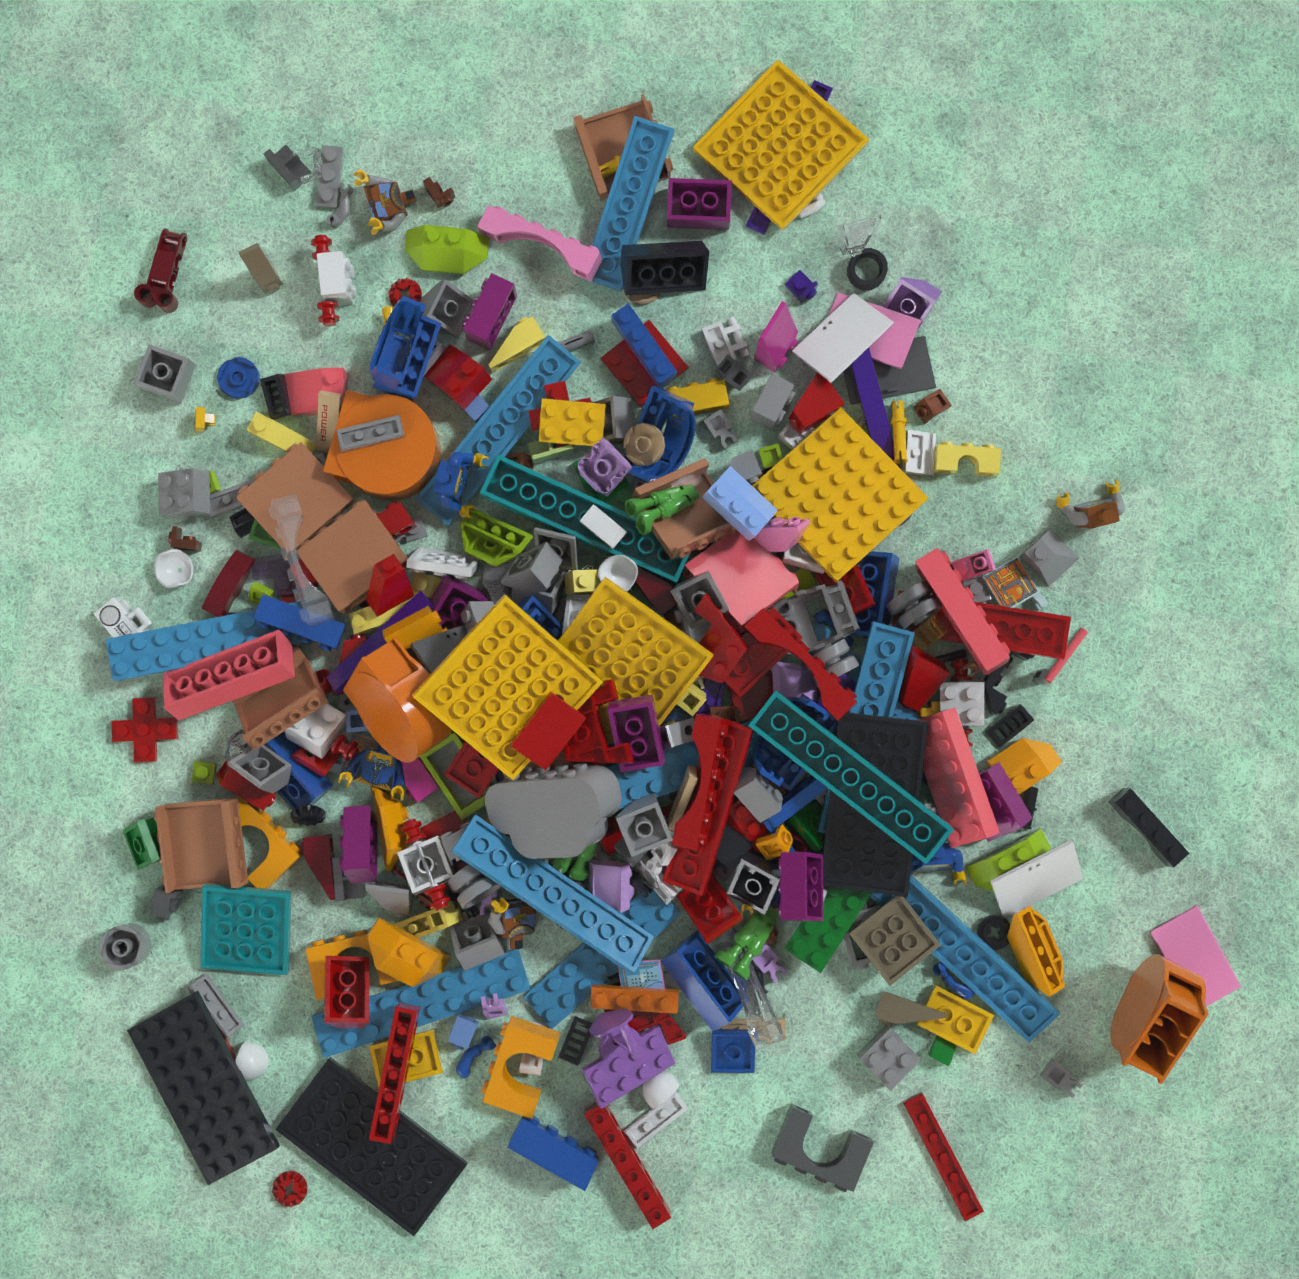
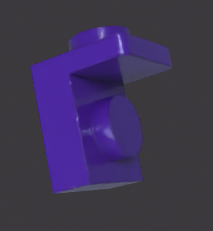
M799 270L784 286L802 303L806 299L810 301L817 294L818 283L816 281L812 282Z

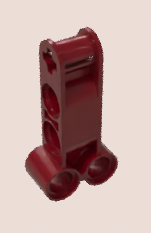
M167 228L162 230L147 283L138 285L134 290L135 298L144 307L152 308L158 305L166 313H172L177 310L179 302L172 294L174 289L173 282H176L179 271L178 263L182 260L187 242L186 233L171 232ZM150 293L149 298L143 300L144 295ZM170 298V302L163 305L164 300Z

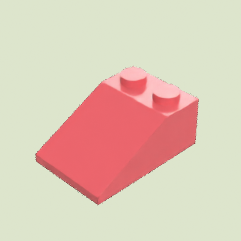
M318 368L285 374L291 415H317L318 393L320 390L342 394V407L346 390H348V373L344 368Z

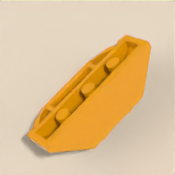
M1021 738L986 762L985 768L1000 762L1018 794H1021L1051 774L1062 761L1051 744Z
M371 786L385 870L388 872L392 871L400 861L397 852L410 846H407L405 843L409 839L407 833L401 832V828L404 826L403 823L406 822V819H409V811L407 806H403V802L393 796L392 800L391 794L384 789Z
M1027 906L1013 915L1007 939L1023 977L1047 996H1052L1065 987L1063 981V958L1047 920L1035 911L1034 908Z
M379 917L367 935L375 968L411 987L417 986L442 973L451 958V955Z

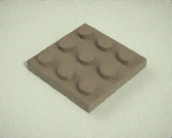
M893 896L848 932L889 986L941 946L903 896Z

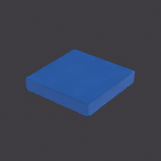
M717 1029L713 1031L711 1073H754L755 1029Z

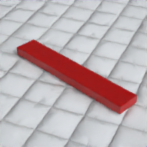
M921 1092L904 1101L903 1104L963 1220L966 1222L983 1213L984 1210L923 1093Z

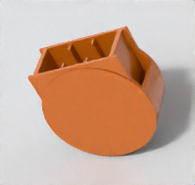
M346 390L323 472L332 474L338 481L356 485L361 491L377 499L389 501L405 499L423 490L436 474L441 459L440 439L426 413L414 402L392 394L368 396ZM400 415L405 437L346 452L341 451L336 430Z
M395 637L392 641L366 657L361 658L343 691L354 704L366 728L380 746L394 758L408 763L447 739L452 729L413 698L412 694L430 674L407 653Z
M1159 954L1148 957L1140 964L1128 982L1114 1013L1111 1026V1043L1113 1048L1119 1051L1123 1066H1126L1128 1063L1156 1077L1158 1083L1162 1085L1209 1015L1205 1004L1206 984L1200 974Z

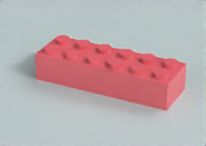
M937 547L916 560L915 569L921 579L926 581L931 588L933 597H937L941 603L942 611L986 676L1008 663L1009 653L1011 652L1004 641L1000 643L998 640V632L992 623L988 625L986 622V613L980 605L976 606L973 602L974 595L968 587H963L962 577L957 569L952 570L949 562L951 561L946 552H940Z
M276 630L189 663L183 668L163 673L164 709L179 721L294 678L291 641L280 630Z
M956 708L919 719V721L928 722L923 771L939 817L954 828L947 838L950 848L983 840L1000 833Z

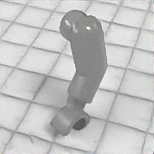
M341 182L339 184V191L341 193L339 207L333 214L327 217V223L331 227H339L350 214L349 195L353 193V188L350 184H348L346 192H343L344 183Z

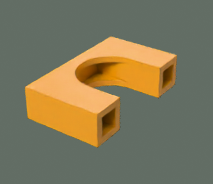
M428 605L382 631L387 643L396 637L406 650L411 647V643L447 631V628L442 629L439 624L442 622L436 610L432 612Z
M238 796L241 827L246 825L255 826L265 833L269 841V852L266 859L248 876V880L256 888L270 889L303 857L300 852V846L295 841L290 842L285 837L287 832L278 825L276 827L271 822L273 818L267 811H261Z
M366 929L353 932L354 936L348 938L345 937V934L334 936L331 942L325 943L324 939L311 942L312 946L305 949L316 1000L324 999L325 956H339L343 950L349 947H360L371 954ZM377 970L380 985L399 981Z
M514 1016L510 1017L508 1023L504 1022L500 1035L504 1036L502 1042H497L494 1054L498 1056L496 1062L491 1061L488 1074H491L489 1081L485 1080L481 1093L485 1094L483 1102L532 1119L542 1090L515 1080L507 1070L506 1060L518 1053H528L552 1061L561 1032Z

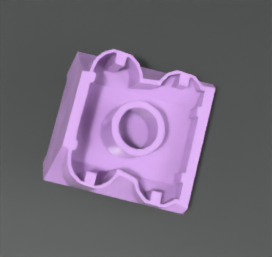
M603 437L592 447L589 454L578 462L580 475L596 492L607 497L632 468L630 463Z
M777 662L772 667L773 693L777 690L789 700L798 698L803 693L817 703L819 699H817V686L813 680L814 675L811 671H808L805 665Z
M589 860L590 893L616 911H620V913L629 910L630 900L634 895V888L630 885L632 872L629 868V863Z

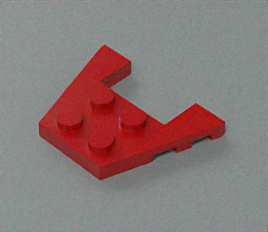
M705 594L694 612L712 624L699 644L713 653V657L698 676L723 683L744 655L748 646L732 625H729L719 608H716L710 596Z
M607 680L604 683L605 685L595 690L578 709L579 712L586 716V720L563 748L567 762L634 763L629 743L608 748L598 707L619 699L614 680Z
M604 1009V1012L614 1011L611 1009ZM631 1011L633 1018L628 1022V1025L637 1032L650 1028L655 1024H661L668 1045L686 1039V1034L669 1013Z

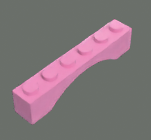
M488 205L477 226L482 235L499 243L523 239L545 244L564 258L574 275L590 282L593 281L603 261L596 247L592 245L584 246L573 237L565 238L556 230H546L537 222H527L518 214H508L505 209L499 206L494 208Z

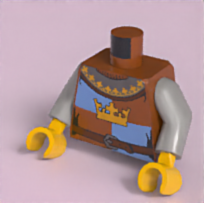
M357 170L353 175L360 177V179H356L354 184L361 186L365 183L363 187L373 217L367 224V226H374L370 231L371 234L376 235L378 231L396 230L404 221V218L408 216L405 205L417 202L413 189L401 192L397 182L367 175L365 171Z
M1115 479V485H1109L1108 481L1106 482V491L1110 497L1074 506L1069 505L1070 495L1066 492L1064 493V498L1059 497V495L1056 498V506L1063 509L1071 524L1079 528L1092 529L1119 522V516L1125 511V504L1121 493H1119V481Z
M501 897L500 901L493 900L490 903L489 924L498 937L510 938V949H522V936L531 935L535 932V927L541 913L519 898L505 900Z

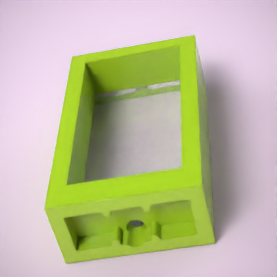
M451 731L447 739L421 755L420 758L461 820L485 806L486 793H483L479 799L444 775L465 743L463 738ZM491 781L485 792L494 785L493 781Z

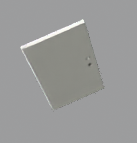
M853 293L792 350V353L832 383L894 322Z
M1070 840L990 880L1001 915L1007 918L1023 908L1031 906L1084 879L1074 843Z

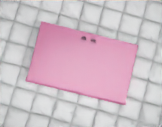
M837 292L829 316L850 296ZM867 302L894 322L869 347L872 360L902 369L921 320Z
M1198 905L1150 931L1163 957L1200 974L1204 978L1206 984V1007L1236 989L1241 988Z

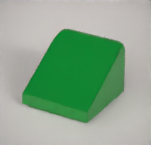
M936 1035L927 1054L949 1066L956 1044Z

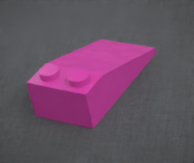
M782 301L761 334L754 356L756 362L773 372H776L777 368H783L788 359L785 357L788 350H794L798 343L796 339L798 331L785 302Z

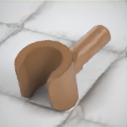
M971 661L963 666V670L970 668L971 674L969 677L979 671L976 661Z

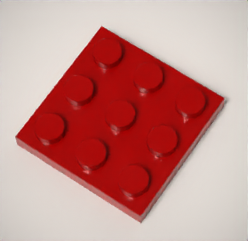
M650 320L646 321L644 326L677 371V377H679L689 367ZM622 340L600 359L638 406L641 407L646 403L651 387L656 386V384L625 340Z

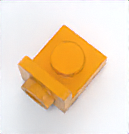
M781 824L777 827L775 833L758 838L755 845L765 859L769 860L781 856V852H789L793 838L791 833Z

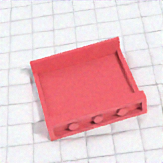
M740 532L736 534L730 533L719 542H715L685 564L683 576L686 579L707 571L710 572L730 608L723 613V617L739 635L746 630L744 626L761 609L767 610L791 591L795 593L799 585L797 576L793 572H789L778 557L767 551L754 538L748 541Z

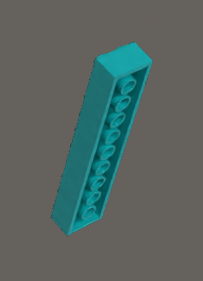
M499 454L480 491L481 498L555 532L575 536L577 542L610 557L614 555L627 556L636 563L638 568L672 585H676L689 557L687 555L684 558L678 557L671 560L652 530L646 535H641L638 532L636 517L630 518L622 510ZM593 504L627 532L614 549L610 548L579 522Z
M775 690L748 725L925 864L930 861L953 832L954 828L777 690Z

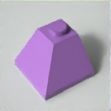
M901 277L883 307L920 319V327L942 291L924 280Z

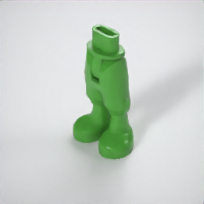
M692 484L688 486L680 485L652 492L649 498L646 499L630 498L625 501V510L630 518L636 517L638 532L641 535H646L651 532L654 520L657 518H670L672 515L692 505L693 501L699 499L700 496ZM654 506H656L655 509H652V510H649V511H648V510H647V511H643V510H645V509H647V508H649V507H654Z
M599 842L590 844L578 855L575 864H573L568 873L571 879L583 881L588 878L589 867L586 865V861L591 860L595 856V850ZM573 857L553 858L552 863L559 872L565 873Z
M771 906L765 915L756 911L742 929L735 933L734 945L727 951H717L714 958L731 968L741 950L746 946L745 954L733 966L732 971L747 981L750 977V963L753 957H757L762 953V948L776 924L774 920L779 913Z

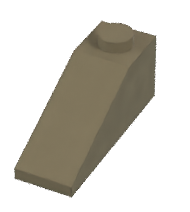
M258 243L238 252L264 293L268 292L271 294L280 289L279 286L283 285L273 263Z
M883 991L875 1017L880 1018L879 1023L892 1027L893 1023L901 1024L947 1018L948 1014Z

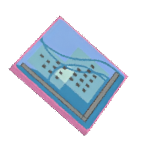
M661 959L641 961L637 970L632 975L618 966L621 986L665 989Z

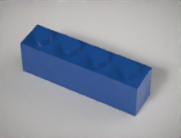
M629 303L611 315L613 325L657 387L663 388L677 378L676 369Z
M262 595L253 618L258 622L257 626L270 630V627L277 628L285 636L290 637L291 634L299 636V641L310 645L312 641L320 644L319 648L329 652L332 649L338 650L346 629V625L266 595Z

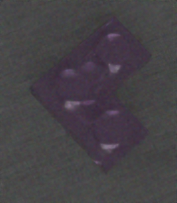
M287 554L254 558L252 578L255 581L274 578L276 598L298 596L297 579L291 570V567L295 565V554L292 557H289Z

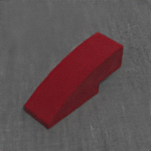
M235 550L219 573L201 608L216 617L228 615L235 597H238L242 591L255 559L239 550Z

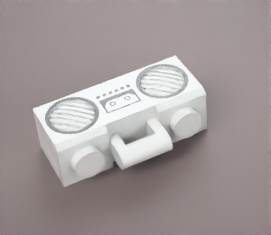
M112 598L94 613L112 637L144 632L153 624L139 607L130 612L131 606L124 599ZM136 617L142 626L139 627L133 619Z

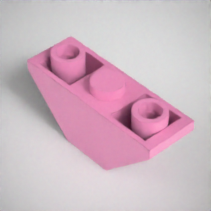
M782 517L769 520L754 539L769 552H786L799 542L810 524V520L800 519V517L782 519Z
M989 549L950 562L952 570L957 569L961 575V582L980 577L995 570Z

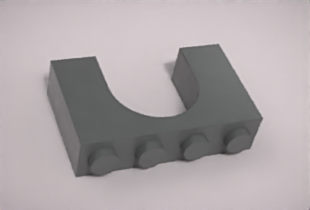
M791 1103L771 1151L772 1157L775 1158L774 1161L784 1166L787 1163L795 1166L794 1169L805 1175L807 1172L815 1175L814 1178L822 1183L829 1181L835 1184V1188L843 1192H847V1190L854 1192L874 1142L872 1139L851 1129L843 1150L836 1159L827 1163L815 1162L807 1157L803 1150L804 1137L813 1115L810 1111Z

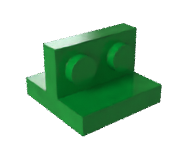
M813 799L784 821L791 831L797 832L809 845L808 852L810 853L813 851L814 853L818 852L824 847L825 833L817 831L823 807L816 799Z
M154 817L137 821L123 830L137 870L159 862L161 853L160 845L157 842L158 829Z

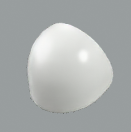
M168 550L157 556L154 563V572L157 580L163 586L168 588L187 584L192 579L193 564L189 556L182 550ZM182 567L183 572L177 573L176 569Z
M614 555L607 558L598 570L600 581L606 576L626 592L634 585L638 575L636 563L624 555Z
M245 1041L238 1052L235 1062L245 1080L249 1081L257 1079L265 1073L269 1060L263 1047L256 1043Z
M664 1070L643 1083L642 1093L644 1099L652 1109H655L674 1094L680 1082L674 1075Z

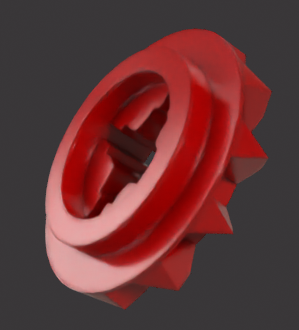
M407 277L405 279H398L394 284H391L390 291H388L389 300L394 307L402 297L399 289L401 291L409 289L408 293L415 301L420 302L422 299L420 286L415 280L413 281Z
M286 1171L281 1173L273 1182L272 1193L275 1201H278L281 1206L290 1208L300 1204L307 1195V1182L298 1172ZM293 1182L292 1190L295 1191V1193L291 1192V1194L288 1195L286 1198L287 1190L284 1189V1187H288V1185Z

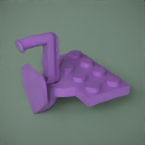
M626 1008L599 1014L589 1028L590 1034L594 1037H602L599 1044L600 1058L583 1067L582 1070L601 1109L675 1064L660 1027L655 1024L638 1034L636 1030L628 1025V1022L633 1018V1014Z

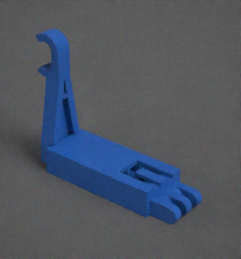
M809 775L793 787L791 792L788 791L782 796L781 811L763 821V824L771 834L775 833L780 824L828 788L815 777ZM792 846L790 847L789 852H796Z

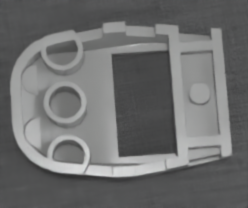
M837 581L838 584L826 587L824 584L815 586L816 588L795 592L794 596L783 599L773 606L803 637L801 641L810 649L808 652L822 649L830 644L833 645L860 629L842 581ZM824 596L837 635L818 641L805 603Z

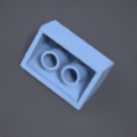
M731 466L702 496L712 508L748 541L753 539L777 512V509Z

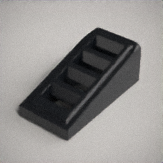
M275 374L260 379L270 419L275 420L291 415L285 375ZM277 383V387L271 388V384ZM279 391V395L273 396L272 392ZM281 399V403L274 404V400ZM283 407L284 411L276 413V408Z
M1017 704L991 726L986 733L1001 748L1030 725L1034 719L1021 704ZM1017 712H1018V713L1022 716V718L1025 720L1023 723H1022V722L1020 721V719L1015 715ZM1011 718L1018 727L1015 728L1008 719ZM1003 723L1011 731L1010 734L1001 726ZM996 729L1005 737L1003 740L996 734Z
M577 1016L574 1017L559 1053V1059L578 1067L591 1035L589 1028L593 1023ZM577 1022L583 1024L580 1026L588 1029L587 1033L575 1028ZM576 1033L585 1037L584 1041L572 1037V1034ZM569 1041L581 1045L580 1050L568 1045ZM566 1049L578 1054L577 1058L565 1054Z

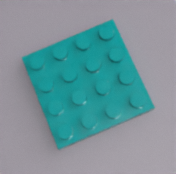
M204 884L202 887L201 968L287 975L289 972L292 891L252 887L231 888L228 885Z

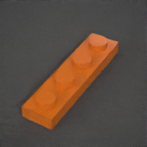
M593 984L591 987V1008L611 1010L626 1008L629 1011L678 1014L679 989Z

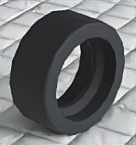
M873 248L860 249L853 254L849 261L847 277L856 288L863 291L873 290L884 281L888 271V262L879 250ZM871 258L878 263L879 274L874 280L865 281L857 276L855 266L860 259Z

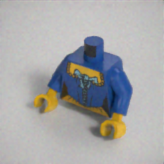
M453 452L447 460H441L433 491L438 495L439 503L442 507L456 513L459 512L461 517L473 518L469 515V510H476V508L470 505H462V500L472 463L486 468L487 466L482 464V460L484 458L489 459L488 456L480 453L473 455L464 452Z
M378 744L377 750L368 748L366 751H360L353 760H350L338 779V783L342 779L348 780L346 787H349L352 781L391 791L392 800L395 794L401 795V801L404 799L403 789L405 780L402 762L390 755L380 744Z
M943 843L927 864L915 855L912 857L911 875L918 872L954 870V885L957 886L956 881L963 880L964 885L967 883L966 874L963 871V855L960 850L950 848L949 843Z

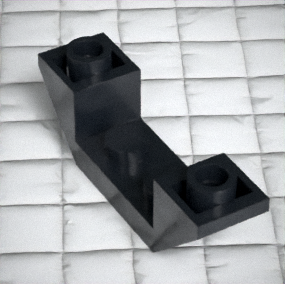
M1011 652L1009 653L1008 663L986 675L983 680L984 697L989 714L992 716L998 713L1001 714L1007 705L1005 702L1007 696L993 687H997L1001 682L1003 676L1000 674L1004 668L1007 669L1013 660L1011 655L1013 654L1023 661L1030 658L1033 659L1035 655Z

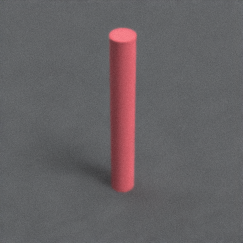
M1080 628L1066 647L1065 659H1058L1044 677L1046 681L1051 683L1087 635L1088 632L1085 629Z

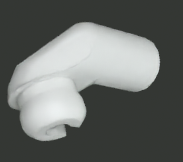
M819 194L813 200V203L809 204L799 214L801 219L815 214L825 206V199H823L822 194Z

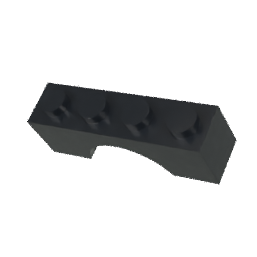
M1123 788L1108 802L1124 820L1140 832L1149 843L1151 850L1165 866L1174 868L1190 854L1131 788Z

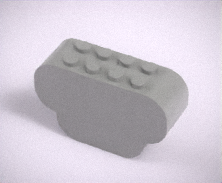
M579 763L573 767H568V764H562L554 769H550L549 766L546 771L541 767H538L537 770L525 767L514 780L506 776L507 778L492 785L485 795V806L491 824L498 831L510 834L515 849L521 855L530 859L578 856L587 846L597 843L605 837L608 830L607 817L619 810L622 801L619 782L614 773L604 766H587V763Z

